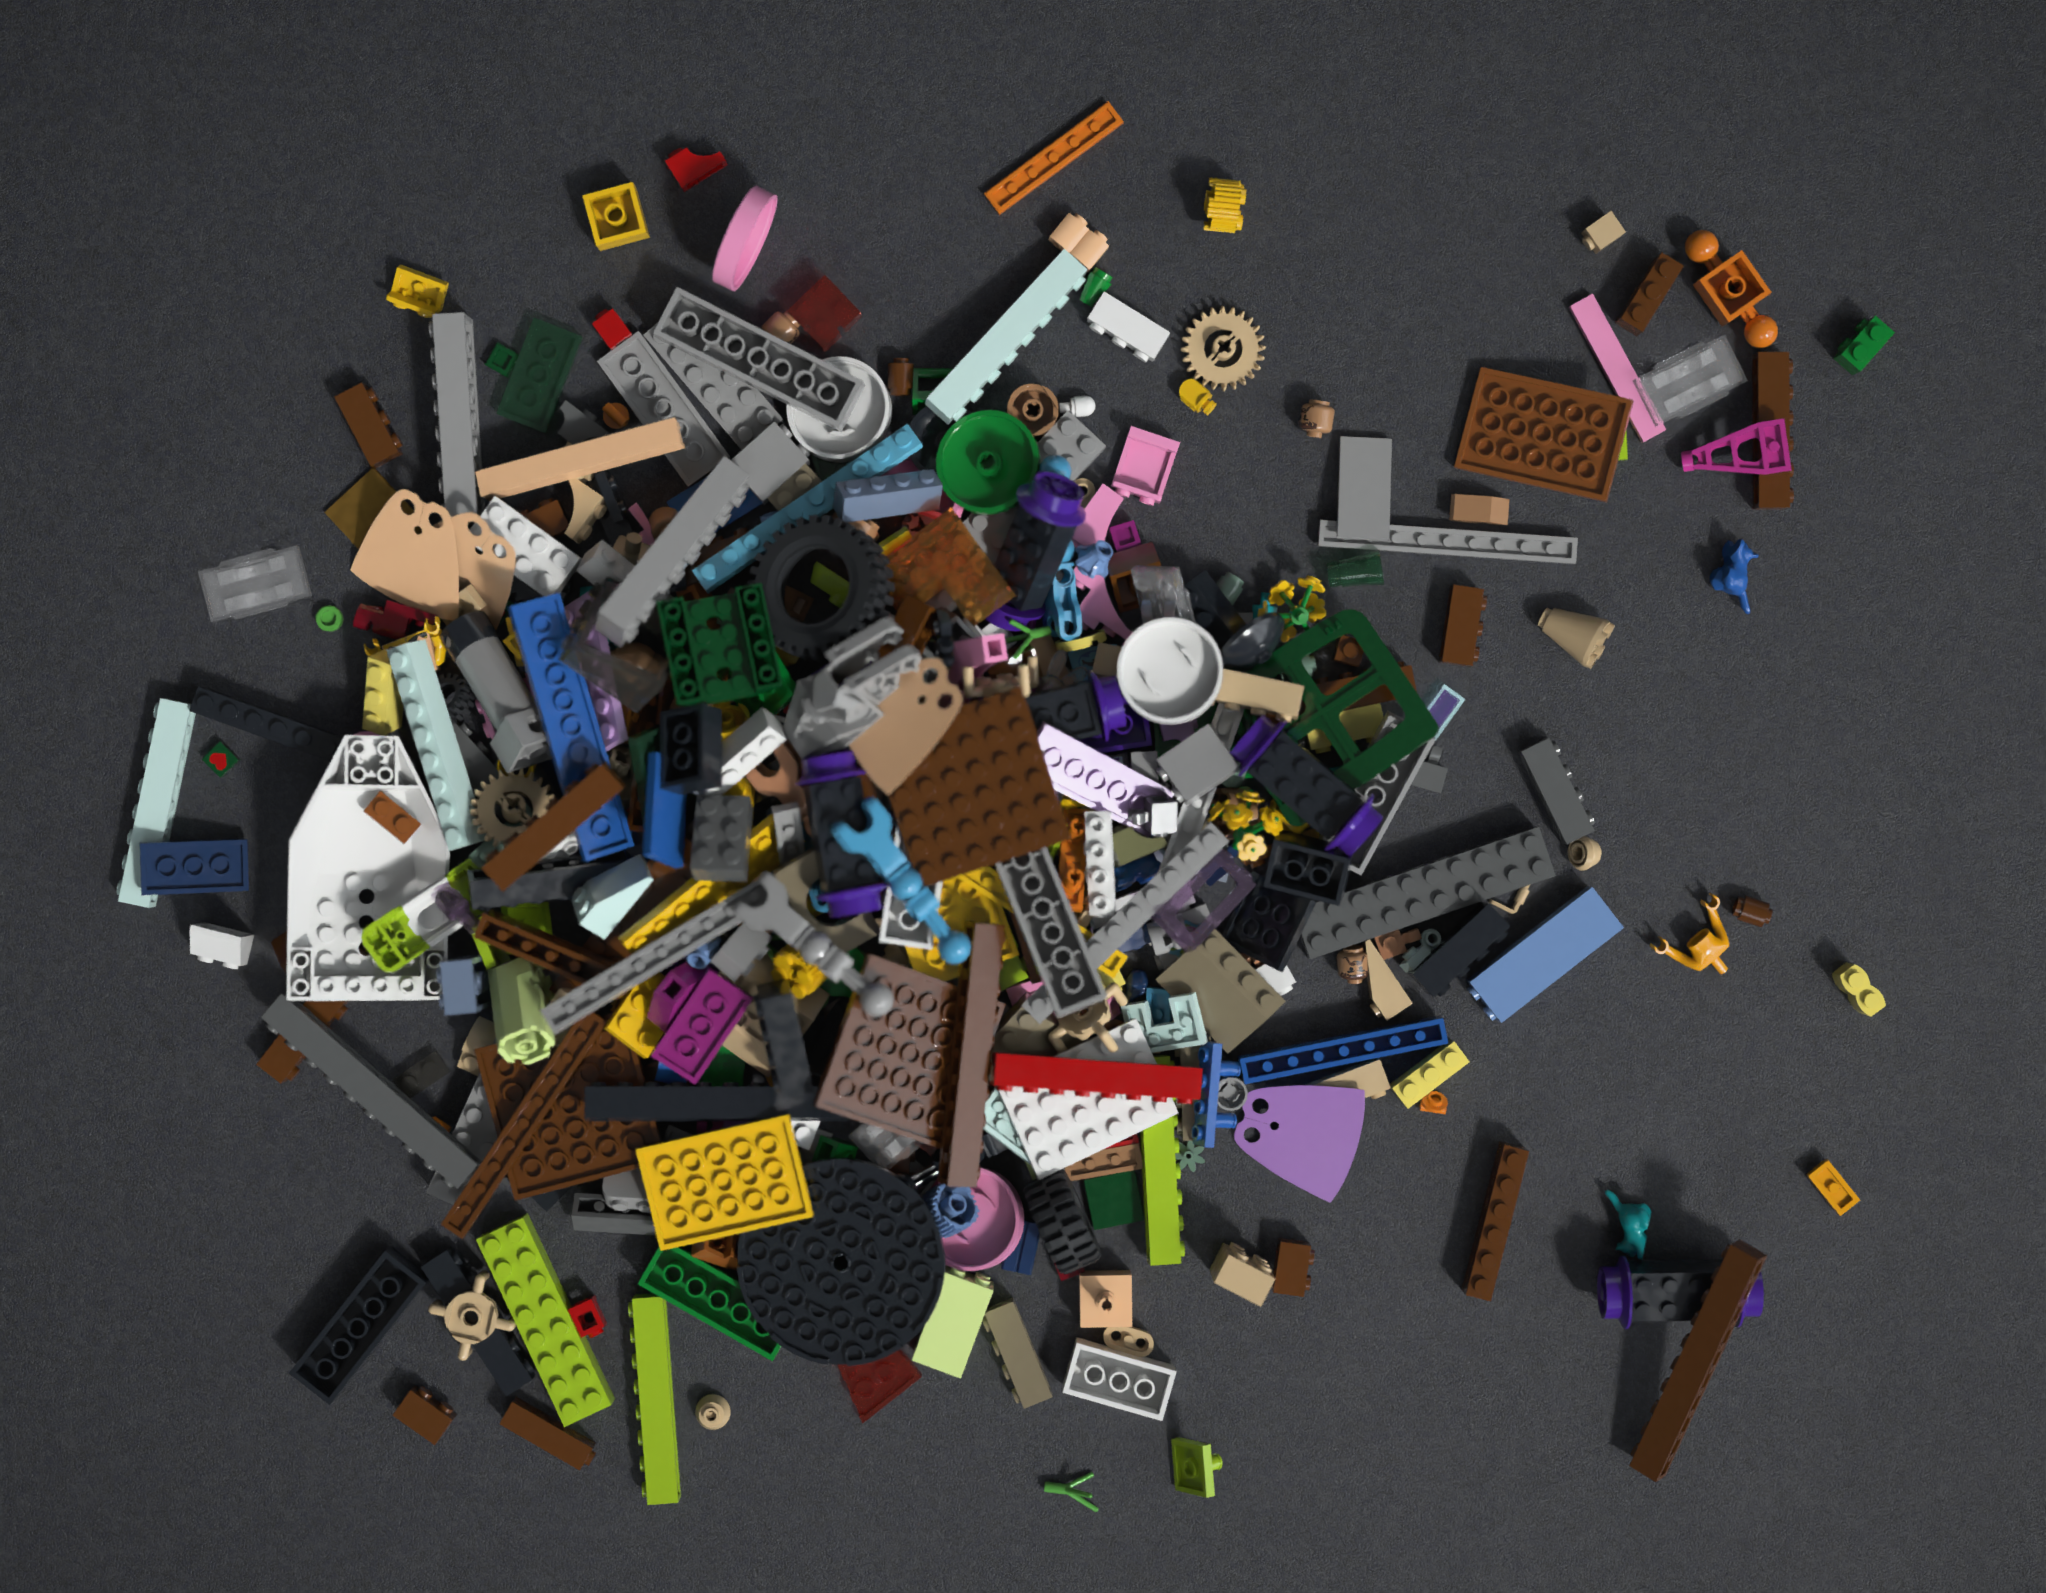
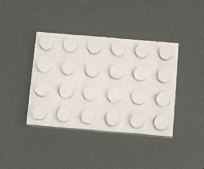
M1136 1018L1108 1030L1118 1045V1050L1114 1053H1110L1099 1036H1095L1053 1056L1157 1064ZM1013 1087L1012 1091H998L1038 1180L1179 1113L1173 1099L1168 1097L1167 1102L1151 1101V1096H1141V1101L1125 1099L1126 1094H1116L1115 1099L1100 1098V1093L1090 1092V1097L1074 1096V1091L1064 1090V1095L1048 1094L1049 1089L1039 1088L1038 1093L1023 1092V1087Z

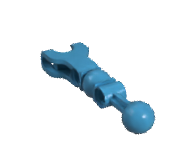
M1053 454L1047 456L1039 466V472H1054L1070 479L1072 471L1070 463L1061 455ZM1072 540L1058 571L1060 569L1063 570L1064 576L1060 582L1057 581L1055 576L1044 601L1046 610L1042 616L1043 626H1050L1051 628V622L1054 620L1055 631L1051 628V636L1059 637L1066 641L1079 638L1082 632V614L1076 595L1075 573L1072 569L1074 562H1070L1075 552ZM1070 621L1073 624V631L1070 634H1066L1069 630Z
M868 796L862 802V809L868 819L865 830L861 833H855L845 823L835 822L831 826L833 836L845 851L863 854L885 882L890 883L892 894L897 899L903 901L902 904L914 920L918 923L922 920L926 922L939 939L938 952L944 961L951 964L963 962L969 956L971 950V943L968 937L963 932L951 930L936 911L940 906L937 898L927 886L923 887L920 874L915 869L909 868L910 864L890 838V815L875 798Z

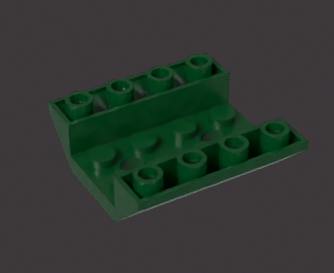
M762 583L735 587V593L684 602L683 597L657 601L677 705H694L699 703L710 705L754 697L783 685ZM717 618L721 622V627L718 630H710L706 625L707 620ZM721 668L729 669L732 677L727 681H721L716 675L717 671Z

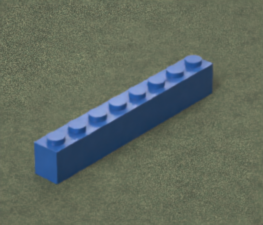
M1434 1016L1237 1057L1238 1062L1241 1064L1242 1082L1249 1084L1448 1044L1444 1019L1441 1016Z

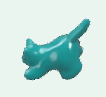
M1606 1190L1605 1194L1618 1212L1624 1231V1238L1621 1242L1617 1243L1616 1250L1622 1251L1629 1257H1634L1637 1254V1258L1642 1260L1647 1242V1236L1644 1231L1648 1229L1651 1218L1649 1206L1645 1203L1638 1205L1632 1203L1621 1204L1616 1194Z

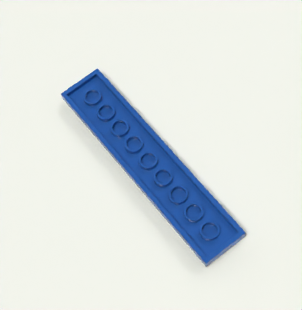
M556 593L507 608L562 793L565 796L567 793L564 789L575 780L581 783L587 777L584 772L597 762L600 766L606 762L610 768L611 765L560 593ZM619 792L574 830L583 861H589L634 846Z

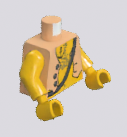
M435 616L436 625H430L426 618L424 622L425 630L383 645L382 649H391L406 643L426 640L435 672L440 671V665L444 663L447 650L440 638L442 632L440 629V618ZM376 638L372 639L376 646L375 648L369 649L364 644V650L368 656L381 651L379 641Z

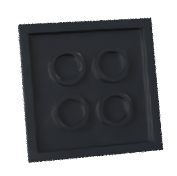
M1252 871L1222 936L1236 950L1283 973L1316 902L1309 898L1263 887L1265 877Z

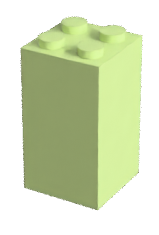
M946 1265L940 1298L931 1317L919 1334L913 1351L912 1361L958 1378L962 1377L993 1293L994 1282L990 1281V1276L980 1272H976L974 1275Z

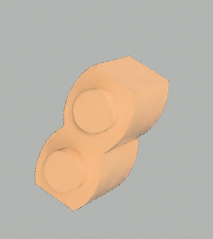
M1068 213L1049 236L1048 240L1060 251H1063V249L1067 250L1089 272L1108 249L1109 245L1106 243L1108 239L1098 230H1095V232L1089 230L1086 227L1087 221L1079 214L1073 216Z

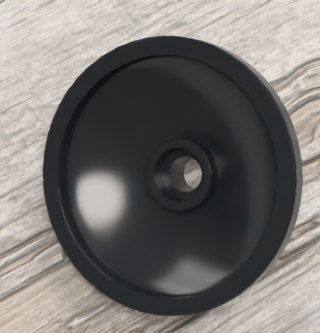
M928 406L920 410L909 425L923 445L910 458L920 471L934 469L937 474L936 458L940 440L956 421L953 419L948 425ZM965 408L967 411L961 418L971 414L972 412Z
M1277 612L1267 613L1255 618L1237 631L1220 652L1223 669L1236 671L1266 662L1277 647L1284 631L1283 617Z

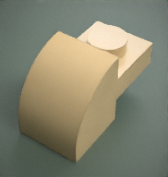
M481 1016L478 1017L463 1045V1052L457 1067L479 1076L480 1069L474 1049L493 1044L496 1038L494 1022Z

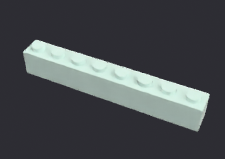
M1063 249L927 397L925 405L948 425L953 419L957 422L967 411L964 407L970 401L975 403L984 393L982 387L987 382L992 384L1000 376L1001 372L999 369L1004 363L1009 366L1018 356L1016 350L1021 345L1026 347L1036 336L1033 332L1037 327L1044 328L1052 319L1050 313L1056 307L1060 310L1070 299L1067 296L1072 289L1078 291L1086 282L1084 276L1088 269L1067 250Z
M426 640L410 642L386 650L449 851L484 841L486 833L478 834L477 829L480 826L472 824V820L477 818L470 814L471 809H476L471 804V799H475Z
M160 698V702L155 705L153 713L154 718H156L155 726L151 728L148 736V742L151 743L149 753H146L143 760V768H145L144 779H141L138 784L139 803L134 806L132 818L135 819L134 827L129 831L127 837V844L130 845L129 851L122 861L124 875L117 885L118 902L147 908L156 907L158 895H141L139 842H166L170 840L196 713L189 711L191 707L189 703Z

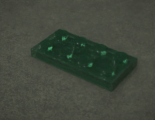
M533 318L496 414L546 434L583 337Z

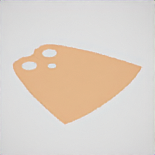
M405 489L399 490L388 500L369 528L354 559L351 571L377 591L403 605L438 615L441 619L453 621L458 618L459 567L454 527L450 514L443 506L434 502L424 503L417 494ZM408 499L413 502L415 511L412 515H407L402 511V500ZM432 512L441 515L443 525L440 528H434L429 523V515ZM415 526L421 527L422 533L420 535L415 533Z
M472 512L458 514L451 517L454 527L458 556L459 591L470 584L473 585L487 604L479 611L486 613L496 630L512 587L516 562L515 550L506 539L495 535L489 529L487 522L479 515ZM443 521L433 525V527L440 528L443 525ZM470 521L480 525L482 529L481 535L475 536L468 530L467 525ZM494 544H501L506 549L507 555L505 558H499L494 554L492 550ZM476 546L482 549V554H478L475 551Z
M922 659L918 665L920 669L917 672L913 670L907 673H900L899 687L878 704L884 715L849 744L866 773L888 795L930 752L953 721L962 704V694L956 685L950 684L947 680V669L940 659ZM928 668H935L938 672L937 680L931 684L925 683L923 681L924 671ZM943 693H949L953 698L952 705L947 709H941L937 704L939 696ZM924 695L926 697V702L924 704H919L918 698Z

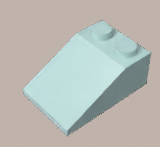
M639 854L597 875L575 891L572 903L581 926L603 939L610 934L653 880L643 855Z

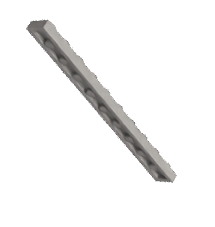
M1319 521V547L1576 564L1578 538L1390 525L1388 541L1338 539L1337 521Z
M1211 822L1086 942L1096 969L1229 842ZM1043 984L1022 1004V1007L1039 1024L1053 1012Z
M756 880L543 1008L540 1012L552 1032L557 1034L741 923L742 921L733 913L731 907L736 902L741 901L751 908H759L766 903L768 892L761 886L759 880Z

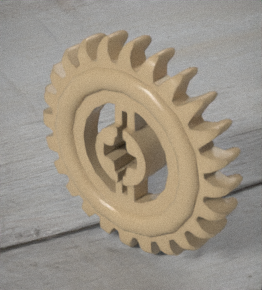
M1221 306L1219 314H1217L1214 308L1211 307L1209 317L1202 311L1200 313L1201 322L1195 318L1192 319L1195 329L1186 327V331L1191 337H1182V341L1188 344V346L1181 348L1182 352L1188 353V356L1184 357L1182 361L1191 362L1187 372L1195 370L1196 374L1193 379L1197 380L1202 377L1203 386L1210 381L1212 390H1215L1218 384L1221 385L1222 391L1226 390L1227 384H1230L1232 389L1235 390L1236 381L1246 385L1245 376L1251 379L1254 378L1251 369H1261L1256 361H1263L1265 359L1264 356L1258 354L1259 351L1266 349V346L1258 344L1259 341L1264 339V335H1255L1260 326H1250L1253 317L1246 321L1243 320L1245 311L1235 316V307H1232L1230 312L1226 314L1224 306ZM1220 330L1232 332L1229 336L1221 335L1215 339L1211 348L1212 354L1207 358L1204 351L1207 338L1212 333ZM1239 339L1242 346L1239 360L1229 367L1215 366L1214 364L1217 361H1227L1232 357L1236 349L1235 343ZM1231 340V342L1229 343V347L1227 349L1229 353L1223 351L1222 353H1219L1213 361H1211L1212 358L1215 357L1218 353V349L1220 347L1218 343L1224 345L1225 343H1228Z
M520 769L517 776L514 775V772L505 776L502 770H499V779L494 778L490 774V785L481 781L483 791L478 789L474 791L475 796L479 799H471V804L476 809H471L470 814L477 817L472 820V824L480 826L477 829V833H487L484 841L488 842L494 839V847L503 843L505 848L507 845L504 841L514 832H517L519 835L527 829L524 824L535 814L540 818L547 812L544 807L555 798V794L547 795L550 791V785L541 788L543 778L540 777L534 782V772H531L525 778L523 769ZM519 794L527 797L532 803V817L526 814L525 800ZM496 803L502 807V815L507 822H520L523 825L508 827L500 823L494 812Z

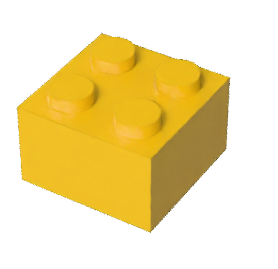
M633 182L582 195L595 244L600 251L650 238L638 191Z

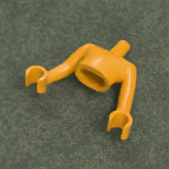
M1709 893L1712 897L1711 902L1707 904L1701 899L1700 903L1707 908L1715 935L1707 928L1695 934L1687 942L1692 958L1669 946L1668 942L1658 936L1661 940L1659 947L1656 948L1652 943L1649 946L1658 954L1665 953L1677 962L1696 971H1701L1709 964H1712L1719 974H1723L1728 970V967L1719 956L1729 947V940L1716 910L1719 907L1720 900L1716 895Z

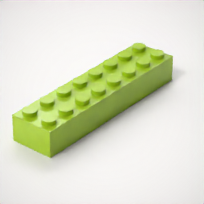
M528 1213L479 1236L476 1241L564 1427L611 1406L615 1397L586 1336L581 1338L568 1311L571 1304Z

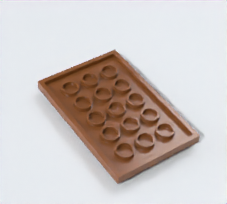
M1481 367L1454 467L1464 471L1607 503L1634 401L1633 399Z

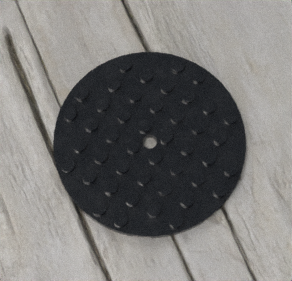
M828 1158L803 1164L802 1167L814 1216L740 1233L737 1272L744 1300L754 1319L771 1335L770 1337L784 1349L801 1358L824 1365L846 1366L863 1365L885 1358L900 1350L922 1330L935 1310L940 1298L946 1265L944 1243L938 1223L920 1194L909 1183L884 1167L851 1158ZM844 1255L848 1261V1266L841 1269L835 1265L834 1259L836 1256Z

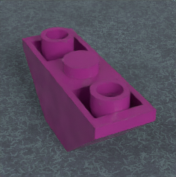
M687 961L671 970L654 991L647 1018L666 1033L711 967L707 964L705 968L697 969L692 967Z

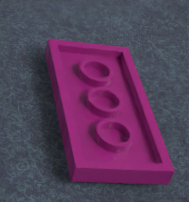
M709 968L651 1056L696 1084L754 997Z

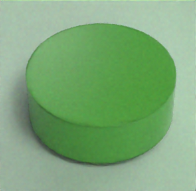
M323 606L316 614V623L324 631H336L343 624V614L335 606Z

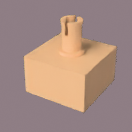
M1131 1270L1085 1271L1084 1273H1079L1080 1328L1132 1327Z

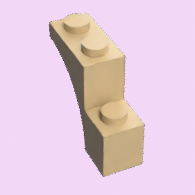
M567 442L565 447L571 446L572 444ZM596 473L569 480L574 496V510L571 522L564 534L578 544L590 536L595 521L602 518L607 511L604 497L585 485L587 481H591L595 477Z

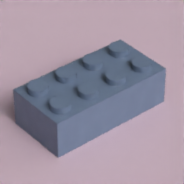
M480 954L457 956L440 962V967H437L436 974L438 983H442L443 994H439V1004L441 1010L444 1009L445 1015L474 1013L492 1006L488 970Z

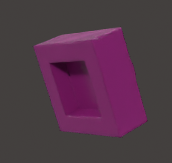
M1134 520L1109 527L1116 552L1142 545Z

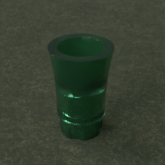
M1379 550L1351 558L1338 559V562L1326 563L1330 587L1341 585L1342 588L1360 585H1384Z

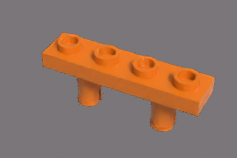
M1079 808L1063 809L1072 839L1061 842L1058 861V877L1073 912H1082L1086 867V856L1084 855V841L1086 840L1085 811L1089 810Z

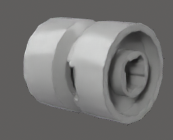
M1182 914L1167 917L1164 923L1161 920L1146 924L1156 956L1170 952L1171 947L1178 950L1191 946ZM1169 932L1170 937L1162 936Z
M1220 1076L1218 1105L1228 1111L1241 1108L1247 1100L1248 1092L1246 1086L1239 1077Z

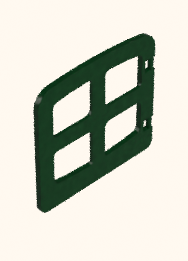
M1354 609L1342 610L1318 623L1278 648L1266 662L1257 664L1246 672V674L1274 679L1279 674L1284 673L1291 683L1304 686L1302 700L1306 705L1305 712L1298 716L1297 720L1294 719L1286 724L1271 742L1273 743L1283 730L1296 741L1315 729L1322 730L1343 760V766L1333 772L1354 790L1433 739L1439 732L1438 723L1369 620L1361 612ZM1345 634H1351L1371 661L1372 666L1333 694L1324 695L1304 667L1302 660L1329 642ZM1380 685H1387L1403 709L1405 718L1391 732L1366 751H1360L1339 719L1340 713ZM1242 715L1241 722L1248 731L1251 726L1245 716ZM1236 732L1234 739L1238 743L1243 736L1240 737L1238 732ZM1258 758L1251 764V766H1253L1256 763ZM1267 789L1291 825L1301 826L1306 823L1303 818Z

